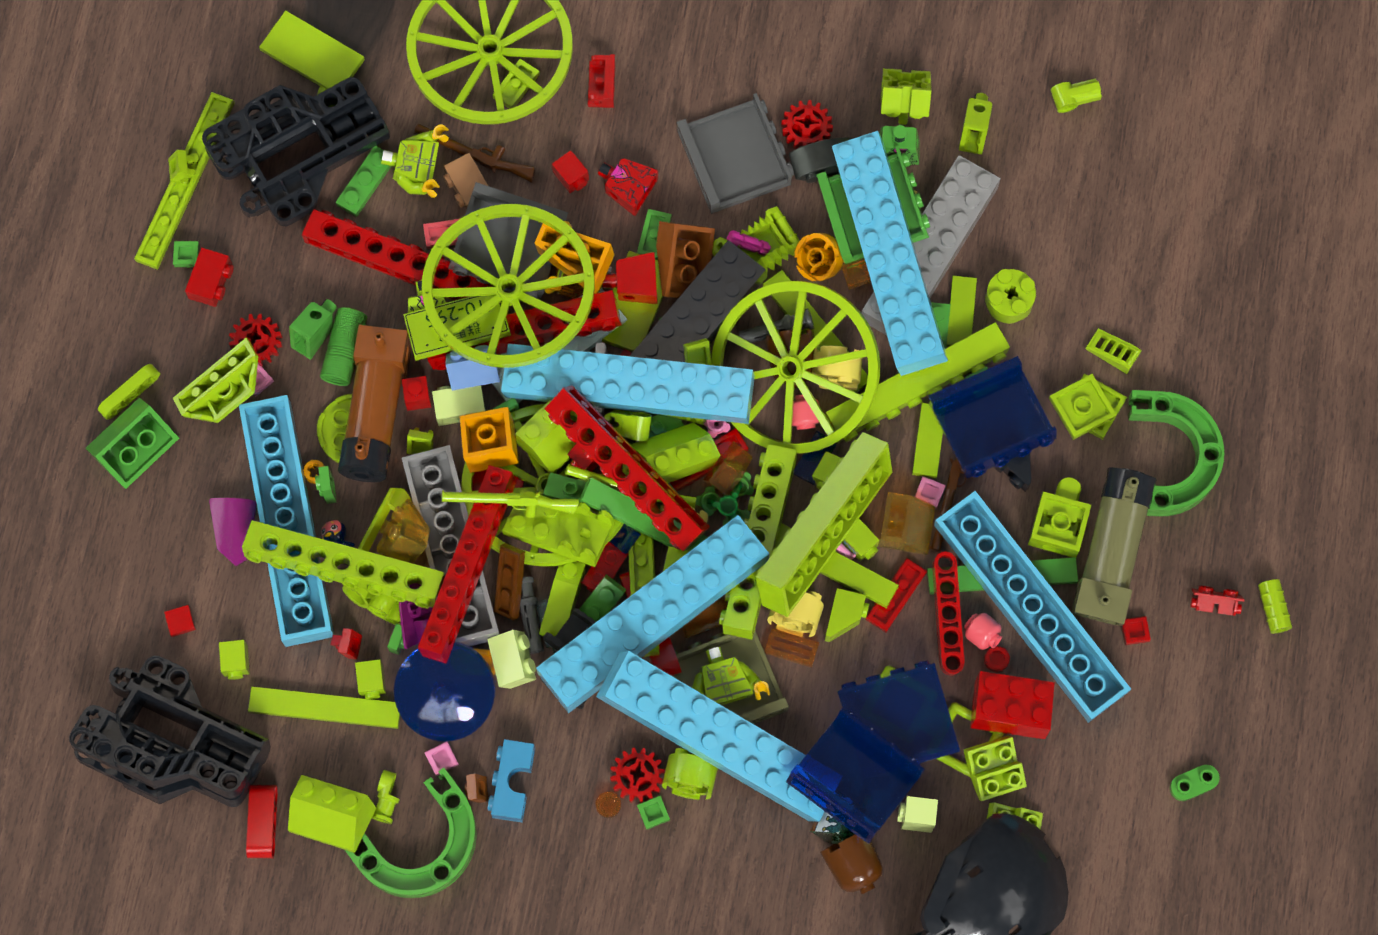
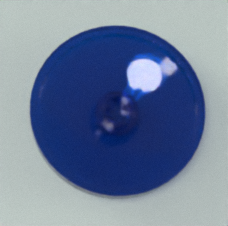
M455 641L446 664L423 657L417 648L404 660L397 672L394 683V699L400 716L413 731L431 740L454 741L472 734L486 721L495 701V680L485 659L468 645Z

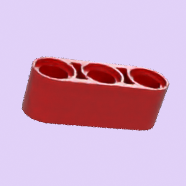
M250 785L246 841L247 858H274L278 801L277 785Z

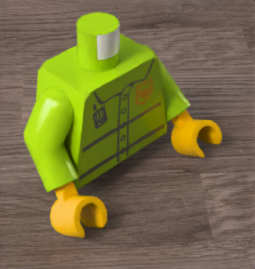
M440 124L434 130L400 141L398 152L383 150L381 164L395 167L393 179L408 194H428L432 198L437 196L436 192L432 190L435 187L440 188L433 179L439 142L436 141L438 139L442 142L449 140L448 136L441 135L444 131L449 130L446 126Z
M720 647L706 651L709 665L700 668L699 673L695 675L692 685L693 689L720 705L749 698L753 695L752 690H754L757 700L761 699L760 692L762 691L770 695L769 686L766 682L761 681L752 669L744 662L737 661L735 657L724 660Z

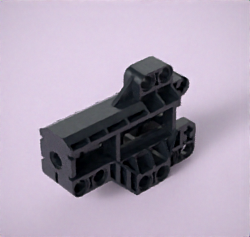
M353 77L339 82L314 97L279 85L248 102L244 109L207 128L202 135L207 155L222 178L231 180L246 172L249 180L255 187L244 193L240 198V207L243 214L249 218L258 217L269 210L275 221L281 226L292 225L311 214L313 209H316L327 173L390 138L387 125L368 96L364 86L358 79ZM274 98H280V100L270 104ZM330 104H335L334 107H328ZM252 110H259L258 112L249 116ZM351 114L355 122L359 126L358 128H355L353 122L351 121L349 117ZM233 121H237V122H238V123H236L235 125H233V126H231V127L228 128V125H229L231 122H233ZM328 127H332L335 135L338 138L337 140H334ZM235 130H240L238 133H232ZM315 132L317 133L326 149L269 181L265 179L257 164ZM211 133H216V134H217V135L211 137L209 140H207V137H208L209 134H211ZM272 134H274L272 137H270V138H268V139H266V140L263 141V139H265V138L271 136ZM213 142H219L217 145H211ZM225 155V159L229 165H226L224 162L221 161ZM257 193H259V196L264 202V206H262L261 201L258 198V195H256ZM309 197L312 202L309 206L305 207L299 204L300 199ZM248 201L255 203L254 210L248 207ZM281 209H289L291 214L287 218H281L278 216V212Z
M149 657L139 673L129 668H114L110 672L109 681L114 693L123 697V700L119 703L115 713L97 705H90L82 712L69 736V742L74 749L77 761L122 783L128 790L157 804H162L191 790H195L229 807L241 805L249 792L250 785L254 784L262 769V765L265 764L271 748L269 739L202 708L188 671L184 667L163 657ZM155 667L162 668V671L158 674L151 673V670ZM124 677L126 678L127 683L124 681H121L119 684L117 683L118 680H122ZM181 677L185 679L182 684H173L176 678ZM142 707L197 732L189 749L183 748L133 724ZM98 713L99 718H94L90 721L89 715L94 716ZM79 734H82L77 743L75 744V737ZM79 752L82 753V754H84V755L87 756L88 758H83V757H81V756L79 755ZM101 763L107 765L110 768L106 769L102 767ZM128 775L133 779H126L125 776ZM148 786H151L156 790H149Z

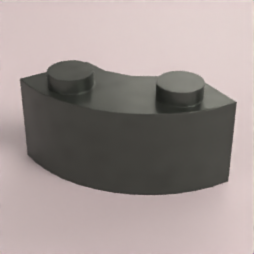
M844 137L822 140L790 152L789 157L796 180L814 183L818 181L816 174L826 172L827 176L840 174L832 146L854 138Z

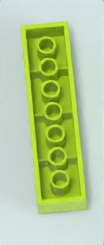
M862 432L859 438L851 443L848 453L845 457L840 458L836 469L831 475L826 477L820 491L812 496L806 510L800 512L792 529L786 531L783 541L772 550L766 564L758 569L756 581L762 606L786 617L790 615L892 474L887 442Z

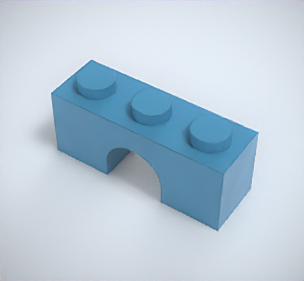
M504 739L503 746H498L496 761H500L499 771L494 770L492 786H496L494 796L490 795L488 802V811H491L492 818L523 823L527 797L524 793H517L511 790L509 781L515 773H531L535 754L534 744Z

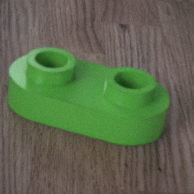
M1211 765L1199 766L1175 777L1170 784V793L1179 801L1192 799L1214 789L1219 783V773ZM1204 773H1208L1211 776L1210 781L1203 779ZM1180 783L1187 784L1188 790L1182 791Z

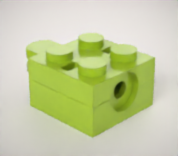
M1069 477L1062 479L1057 486L1055 495L1043 491L1030 534L1029 546L1072 558L1077 557L1091 505L1078 501L1081 485L1076 479Z

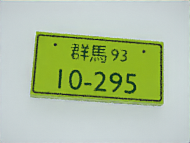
M470 296L436 305L435 308L441 321L449 329L494 296ZM502 302L454 336L468 346L490 341ZM425 309L403 314L416 361L453 351L435 332ZM506 319L500 338L511 336Z

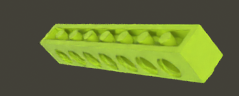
M770 444L767 446L766 453H761L759 466L762 467L760 475L756 474L753 488L757 489L755 497H750L748 511H751L750 518H745L744 523L756 538L760 537L764 540L761 544L769 552V557L772 550L776 547L797 461V450ZM771 471H778L781 473L778 476L769 475ZM766 493H772L775 495L771 499L763 497V495ZM761 515L769 517L767 521H760L757 518ZM758 569L726 593L727 609H722L719 624L723 625V634L753 640L762 604L756 581ZM743 583H751L753 585L750 589H743L740 586ZM739 605H743L747 607V610L744 612H737L735 608Z
M253 520L242 545L244 557L252 562L260 563L262 561L269 563L277 569H292L302 576L314 575L325 582L336 581L350 589L362 588L370 594L377 596L384 594L390 596L395 601L405 602L406 600L425 609L434 607L445 578L442 571ZM268 545H277L273 550L265 549ZM293 551L301 552L295 557L289 555ZM318 557L325 558L321 563L313 562ZM340 564L349 565L348 568L343 570L337 568ZM366 570H370L373 572L369 576L361 575V573ZM388 577L397 578V580L392 583L385 581ZM413 583L421 585L418 589H411L409 586Z

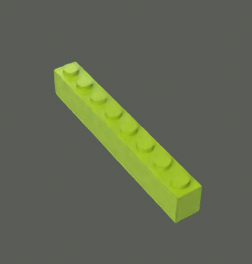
M995 322L946 348L947 362L903 376L899 373L880 383L876 397L866 417L853 432L842 440L849 442L858 437L857 432L865 428L867 431H870L880 425V420L886 417L890 420L901 413L900 410L906 406L911 409L922 402L921 398L927 395L934 397L943 391L942 387L950 383L954 386L965 379L963 376L968 373H976L985 368V364L991 361L995 364L1005 359L1010 346L997 323ZM850 399L825 413L834 431L841 428L851 418L858 408L859 402Z

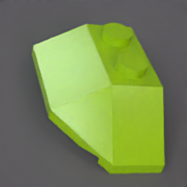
M245 338L173 397L183 417L218 423L255 393L258 355L249 339Z

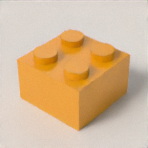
M508 407L460 416L463 458L470 473L487 470L489 465L499 468L519 464L515 424Z

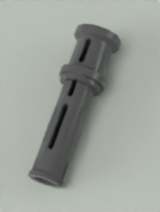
M809 308L804 310L801 330L814 329ZM786 314L783 319L775 321L774 324L778 332L793 330L795 315L790 316ZM765 324L739 331L740 337L751 343L765 340L767 335L771 336Z
M523 577L520 601L525 635L530 642L529 652L530 654H536L544 651L541 635H539L540 629L535 608L538 598L534 596L532 585L534 578Z

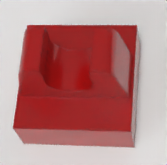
M343 628L342 635H332L330 645L336 646L338 653L348 659L357 660L362 635L353 629Z

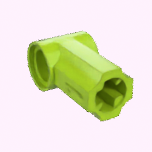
M1096 78L1075 84L1063 82L1051 88V93L1059 113L1069 112L1078 105L1101 100L1102 97L1101 87Z

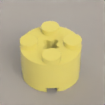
M822 346L820 351L815 348L813 360L849 353L847 352L848 347ZM863 358L813 367L812 373L847 389L857 390L858 384L861 382Z
M813 591L806 592L788 617L770 609L767 621L770 625L772 621L776 623L775 629L796 637H803L804 633H810L809 637H812L816 634L824 604L821 601L822 596Z

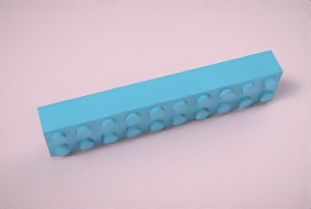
M875 131L833 145L832 149L897 370L903 376L947 362L948 358L884 143L879 132Z
M508 344L506 355L521 354L533 349L532 346ZM561 349L556 354L537 363L521 367L504 368L501 392L506 398L548 402L549 400L552 401L564 387L572 385L593 407L749 424L755 375L751 369Z
M284 395L240 404L239 410L260 523L316 537L292 405L288 396ZM271 544L268 545L265 549L273 550L277 547V545ZM293 551L289 555L295 557L301 552ZM320 557L314 559L313 562L321 563ZM267 563L281 641L285 647L331 638L334 635L325 582L314 575L302 576L292 569H277Z
M976 491L935 520L934 526L1088 723L1131 690L1122 676Z
M737 515L536 667L538 675L565 710L570 713L600 690L620 652L630 651L640 658L645 656L653 648L763 566L769 560V552L739 515Z
M630 651L619 653L596 696L807 821L820 822L842 778L839 774Z

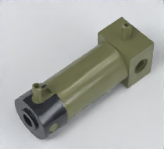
M1109 467L1107 469L1106 481L1101 494L1102 499L1083 577L1078 581L1071 610L1073 615L1116 626L1124 625L1132 590L1129 587L1148 509H1150L1156 478L1126 468Z

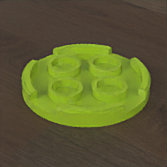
M352 394L340 396L330 403L321 413L317 424V436L323 451L337 463L340 460L342 442L345 438Z

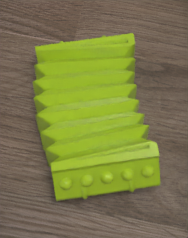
M777 206L765 212V219L759 216V223L754 221V228L748 225V232L743 229L741 230V234L757 238L758 241H766L771 246V250L765 256L758 254V252L754 253L739 248L766 269V272H768V268L774 270L775 263L781 266L782 259L788 261V254L794 256L797 244L800 241ZM719 237L713 242V256L727 242L726 239Z

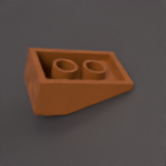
M659 221L656 248L662 296L679 298L711 261L715 228Z

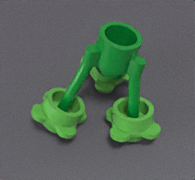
M744 471L742 474L735 475L732 473L728 476L727 480L730 483L731 495L719 497L713 487H706L702 495L696 496V505L708 513V516L713 515L714 511L718 509L722 515L726 516V519L723 520V526L737 515L743 521L745 518L749 519L751 513L746 509H738L736 498L745 494L751 495L754 492L750 481L751 474Z

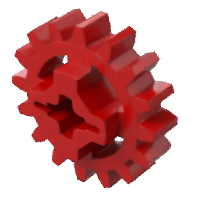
M811 100L808 101L807 105L799 101L797 108L791 105L790 112L785 111V120H782L781 127L784 128L782 129V136H788L786 138L787 144L794 142L795 150L799 146L803 147L814 142L830 139V132L833 131V125H831L832 116H827V108L820 110L821 103L818 102L815 106H812ZM805 124H809V128H805Z
M249 314V320L247 321L241 317V325H233L236 332L229 333L230 339L234 340L229 342L230 348L233 349L242 340L248 338L258 355V364L263 366V360L265 359L271 363L270 356H278L279 353L276 348L282 347L279 339L283 337L281 332H278L279 327L277 323L272 324L270 317L264 321L262 314H259L257 319H254L252 314ZM264 328H266L271 333V337H269V335L264 334Z
M634 747L630 755L623 751L622 760L617 757L615 758L618 766L611 767V772L616 774L610 777L611 782H617L613 787L614 791H622L620 794L621 799L628 795L630 803H633L634 799L638 798L641 804L645 796L649 800L653 799L652 792L654 791L659 794L660 789L657 785H661L663 779L659 776L665 774L664 769H658L662 761L653 760L655 757L654 752L647 756L645 748L640 753H637ZM636 760V763L633 765L625 766L628 762ZM646 762L652 766L655 774L647 771L645 767ZM640 766L641 774L644 778L639 777L635 785L634 776L631 774H636ZM620 777L628 780L630 783L629 789L623 785ZM646 784L651 785L646 790L639 792V789Z

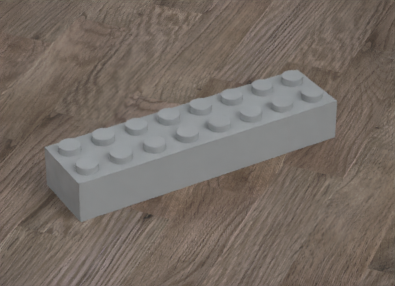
M960 155L922 213V215L926 213L931 226L927 228L929 238L913 243L929 298L933 295L993 198L1001 179ZM873 292L861 313L869 326L887 335L877 299Z
M450 445L402 457L429 566L431 569L444 572L445 576L468 520L465 502L441 501L442 490L444 492H462ZM483 570L452 651L488 642L487 639L500 635Z

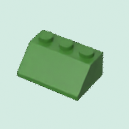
M138 398L85 449L114 479L127 489L179 437L150 405Z

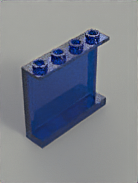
M1018 356L928 395L929 406L967 479L972 476L979 477L992 467H1002L1010 459L1017 456L1024 457L1031 453L1033 449L1040 446L1047 447L1057 439V429L1050 424L1022 370V363Z
M929 660L914 664L915 669L905 671L904 667L890 671L891 676L881 678L880 674L865 678L866 683L857 685L856 681L841 685L842 690L837 691L862 779L961 752L935 663L929 664Z
M842 708L836 719L799 765L797 764L793 768L786 783L869 844L919 780L925 769L920 766L917 760L901 752L895 744L882 738L875 729L867 727L853 713L847 712Z

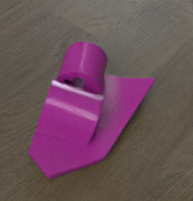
M211 498L209 503L217 550L232 564L238 566L247 560L244 557L242 545L251 521H255L257 503L256 501L242 498Z
M413 583L409 587L411 589H418L421 585ZM406 600L405 602H399L404 649L419 644L432 612V607L425 609Z

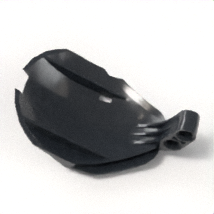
M1005 813L992 814L977 829L962 840L961 845L945 856L921 911V923L924 930L910 935H1051L1055 928L1064 920L1068 905L1067 877L1061 857H1055L1051 848L1043 839L1046 834L1033 823L1016 815ZM977 866L981 871L971 878L967 873ZM1018 925V927L1012 933L1009 934V931L1013 927Z

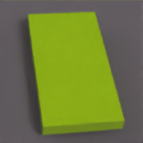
M286 10L259 47L260 51L326 89L347 78L353 77L365 60L361 54Z
M629 251L626 258L640 254ZM655 260L658 304L620 301L617 288H614L613 292L617 299L618 309L627 318V321L602 338V342L633 352L649 334L663 299L658 260Z

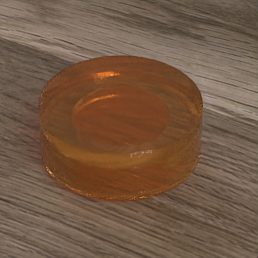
M613 792L600 794L596 800L597 812L604 818L615 817L621 810L620 798Z

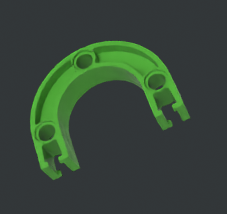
M1132 390L1129 395V405L1131 406L1128 414L1129 421L1171 424L1188 436L1195 451V467L1193 473L1187 479L1171 486L1154 487L1152 502L1147 516H1171L1190 510L1209 494L1222 471L1224 444L1220 430L1211 415L1202 406L1185 396L1172 392ZM1134 402L1147 403L1149 407L1148 409H1136ZM1163 403L1167 410H1158L1155 404ZM1204 453H1213L1215 460H1208ZM1162 497L1166 501V505H1158L1154 498Z
M445 768L438 771L440 774L438 777L440 780L445 778L451 788L442 795L434 789L432 777L423 782L445 812L449 822L448 842L436 860L417 869L396 867L379 854L365 833L362 839L368 847L367 851L363 852L360 856H356L353 852L345 850L366 879L378 889L403 898L430 896L453 884L469 865L476 845V821L467 798ZM452 796L460 798V803L455 808L447 806V801ZM370 857L376 858V867L371 870L365 869V861ZM441 867H445L449 870L448 876L445 879H437L435 877L436 871Z

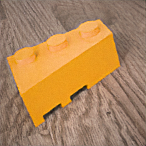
M544 223L535 241L536 249L540 255L562 236ZM577 233L590 255L595 279L594 294H597L601 289L615 254L610 243ZM569 242L548 260L567 276L584 273L580 259ZM584 282L578 283L584 288Z

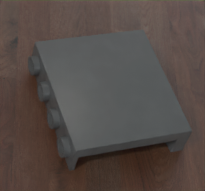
M757 93L753 94L752 101L687 124L686 119L677 121V133L711 214L791 185V179L794 175L793 168L790 162L786 163L783 157L785 155L783 144L781 141L777 142L774 135L776 134L775 125L772 120L768 121L766 104L764 100H759Z
M477 182L474 185L465 213L466 216L479 209L494 205L521 204L545 210L563 221H566L568 212ZM501 217L484 221L506 274L510 273L522 217ZM529 220L517 277L541 256L538 254L535 241L543 223L536 220ZM475 225L459 235L454 252L499 279V274L478 226ZM450 261L448 269L453 270V273L456 275H469L475 277L478 282L490 284L456 262ZM547 261L524 284L546 280L552 264ZM507 287L505 291L509 292L515 290L514 287ZM545 289L525 293L534 298L541 299Z

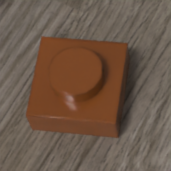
M479 774L466 775L465 793L468 800L477 803L488 802L487 777Z

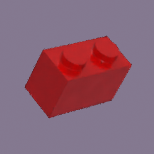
M201 247L185 289L188 299L213 307L217 306L218 300L221 301L224 297L226 279L231 278L234 269L228 255Z

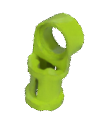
M387 770L383 771L377 789L379 800L372 819L392 824L391 816L394 807L400 801L399 798L391 795L397 773Z

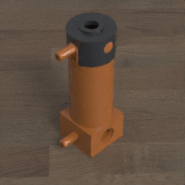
M359 325L353 355L357 369L345 438L342 442L338 472L346 478L373 483L386 480L401 380L407 379L411 355L408 330Z

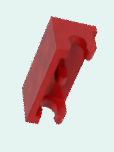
M615 54L591 56V61H589L588 107L614 108Z

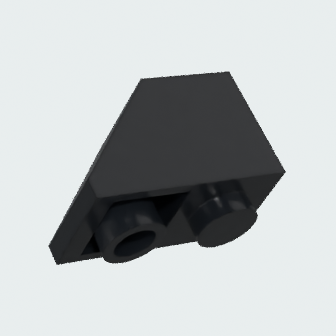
M1011 432L992 451L989 459L991 460V465L998 472L1001 473L1003 471L1009 477L1010 483L1015 488H1021L1026 492L1031 484L1030 448Z

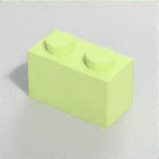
M481 385L453 391L451 386H442L437 391H432L438 426L460 423V416L486 411Z
M511 630L487 639L499 687L511 689L536 680V666L530 656V642L525 632Z
M907 796L905 802L900 803L897 822H902L901 829L932 833L936 825L938 800Z

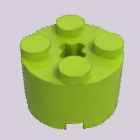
M1002 269L990 280L985 296V303L991 316L997 321L1007 324L1026 318L1030 314L1036 298L1035 283L1033 279L1022 271L1015 269ZM1009 294L1014 295L1012 299H1008L1007 296Z
M676 748L675 753L670 754L668 757L662 787L666 790L667 786L672 788L671 793L680 797L699 800L700 795H706V799H710L718 768L700 757L690 754L686 749Z

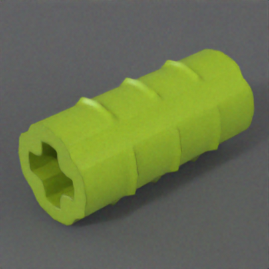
M1274 579L1260 583L1258 585L1260 598L1263 602V610L1267 617L1270 633L1275 634L1292 629L1290 614L1288 613L1280 580Z

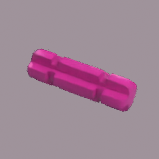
M734 230L730 231L727 236V241L730 240L736 246L739 245V248L754 253L758 252V254L763 256L771 250L768 242L758 241L757 238L746 234L740 235V232Z

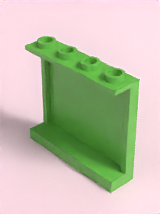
M897 145L895 146L897 153L888 156V160L914 243L929 238L927 228L931 226L926 213L923 215L920 208L924 207L920 193L915 194L913 187L917 186L913 172L908 173L907 167L911 166L907 153H901ZM826 172L816 174L842 259L846 266L864 261L865 258L840 174L828 177Z

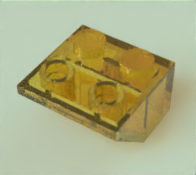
M888 492L879 547L928 555L935 506L914 496Z
M407 499L401 507L397 506L392 514V518L389 521H384L380 529L382 539L378 543L376 551L379 552V555L413 564L427 548L430 528L411 500Z

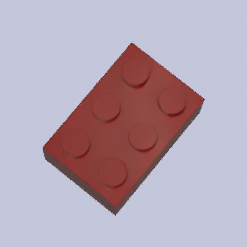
M980 671L974 684L970 728L1045 739L1051 730L1055 682Z

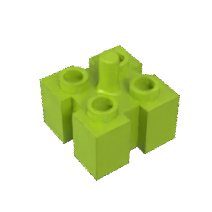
M883 68L881 114L889 117L899 116L898 123L901 125L908 123V114L914 119L929 117L931 100L930 71L911 70L910 73L902 72L900 69Z

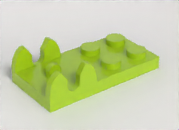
M525 489L521 490V492H531ZM581 502L578 504L574 514L536 505V513L533 518L525 516L526 510H516L513 508L502 531L503 535L595 567L615 524L612 515L606 510L599 511L597 515L591 512L590 507L586 503Z

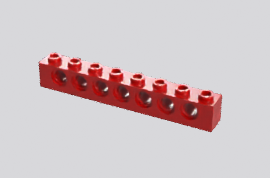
M313 209L302 233L305 243L415 286V281L422 280L424 269L416 270L414 267L419 263L426 264L429 254L423 252L419 246L414 244L405 245L400 243L401 241L396 237L390 235L384 237L379 235L373 228L365 227L364 229L356 226L357 224L350 219L344 218L341 220L329 211L321 210L320 212ZM330 229L338 230L333 236L327 235ZM357 237L360 239L356 244L348 243L351 238ZM374 246L382 247L381 251L373 253L370 250ZM401 254L404 256L401 261L392 260L395 255ZM443 256L437 265L433 281V289L492 287L491 284L478 282L475 277L456 275L453 273V270L448 269L450 262L446 261ZM440 272L448 273L446 278L440 279L436 277ZM463 280L471 282L467 287H460L459 283ZM463 296V297H446V298H449V299L455 301V300L467 298V297H470V296Z
M613 290L594 294L590 313L576 336L586 337L593 332L601 330L611 331L618 326H622L617 299ZM582 297L550 305L575 316ZM538 308L524 311L540 347L559 336L569 325L565 324L566 321ZM592 313H599L596 318H589ZM508 314L506 320L511 336L503 337L499 340L496 354L498 355L507 353L508 344L531 346L526 334L518 335L523 330L517 314ZM545 324H552L550 328L542 329ZM490 341L484 342V343H481V344H478L477 346H479V345H487V346H489ZM450 352L428 357L427 360L432 369L445 370L446 354Z
M572 385L564 387L544 408L549 413L548 417L550 420L560 425L566 431V436L583 448L584 455L590 460H594L600 466L601 472L618 484L617 488L619 491L629 496L635 502V507L653 520L652 524L654 527L664 532L670 538L669 541L675 548L682 551L691 548L710 528L691 506ZM571 411L577 414L576 422L570 417ZM589 428L594 432L593 440L587 434ZM606 446L612 451L611 458L605 454ZM623 464H626L629 468L628 475H625L622 471ZM640 481L646 485V493L640 490ZM657 499L663 502V511L658 509L656 505ZM675 517L681 521V529L674 525Z
M489 465L478 493H512L516 485L513 473ZM473 504L418 645V649L423 657L447 663L506 511L507 504Z

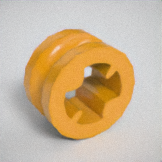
M311 460L304 466V475L311 484L316 483L310 469L313 468L315 470L314 467H323L324 464L322 462Z

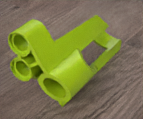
M389 488L358 549L369 552L390 510H393L401 521L402 530L388 557L407 562L419 535L413 522L415 518L414 505L405 489ZM370 570L363 571L361 575L369 576L373 572ZM388 577L385 581L392 583L395 582L397 578ZM343 585V592L352 602L362 608H367L375 616L393 625H401L398 601L384 594L377 596L370 594L362 588L350 589Z

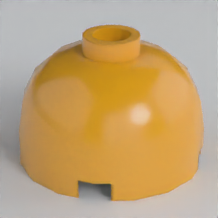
M813 233L804 236L797 244L795 250L798 271L804 278L811 281H825L834 277L841 270L844 261L841 257L836 238L826 233Z

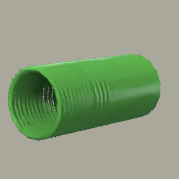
M341 307L337 309L326 356L321 368V375L319 376L328 383L348 386L355 368L353 355L359 325H366L368 317L359 310Z

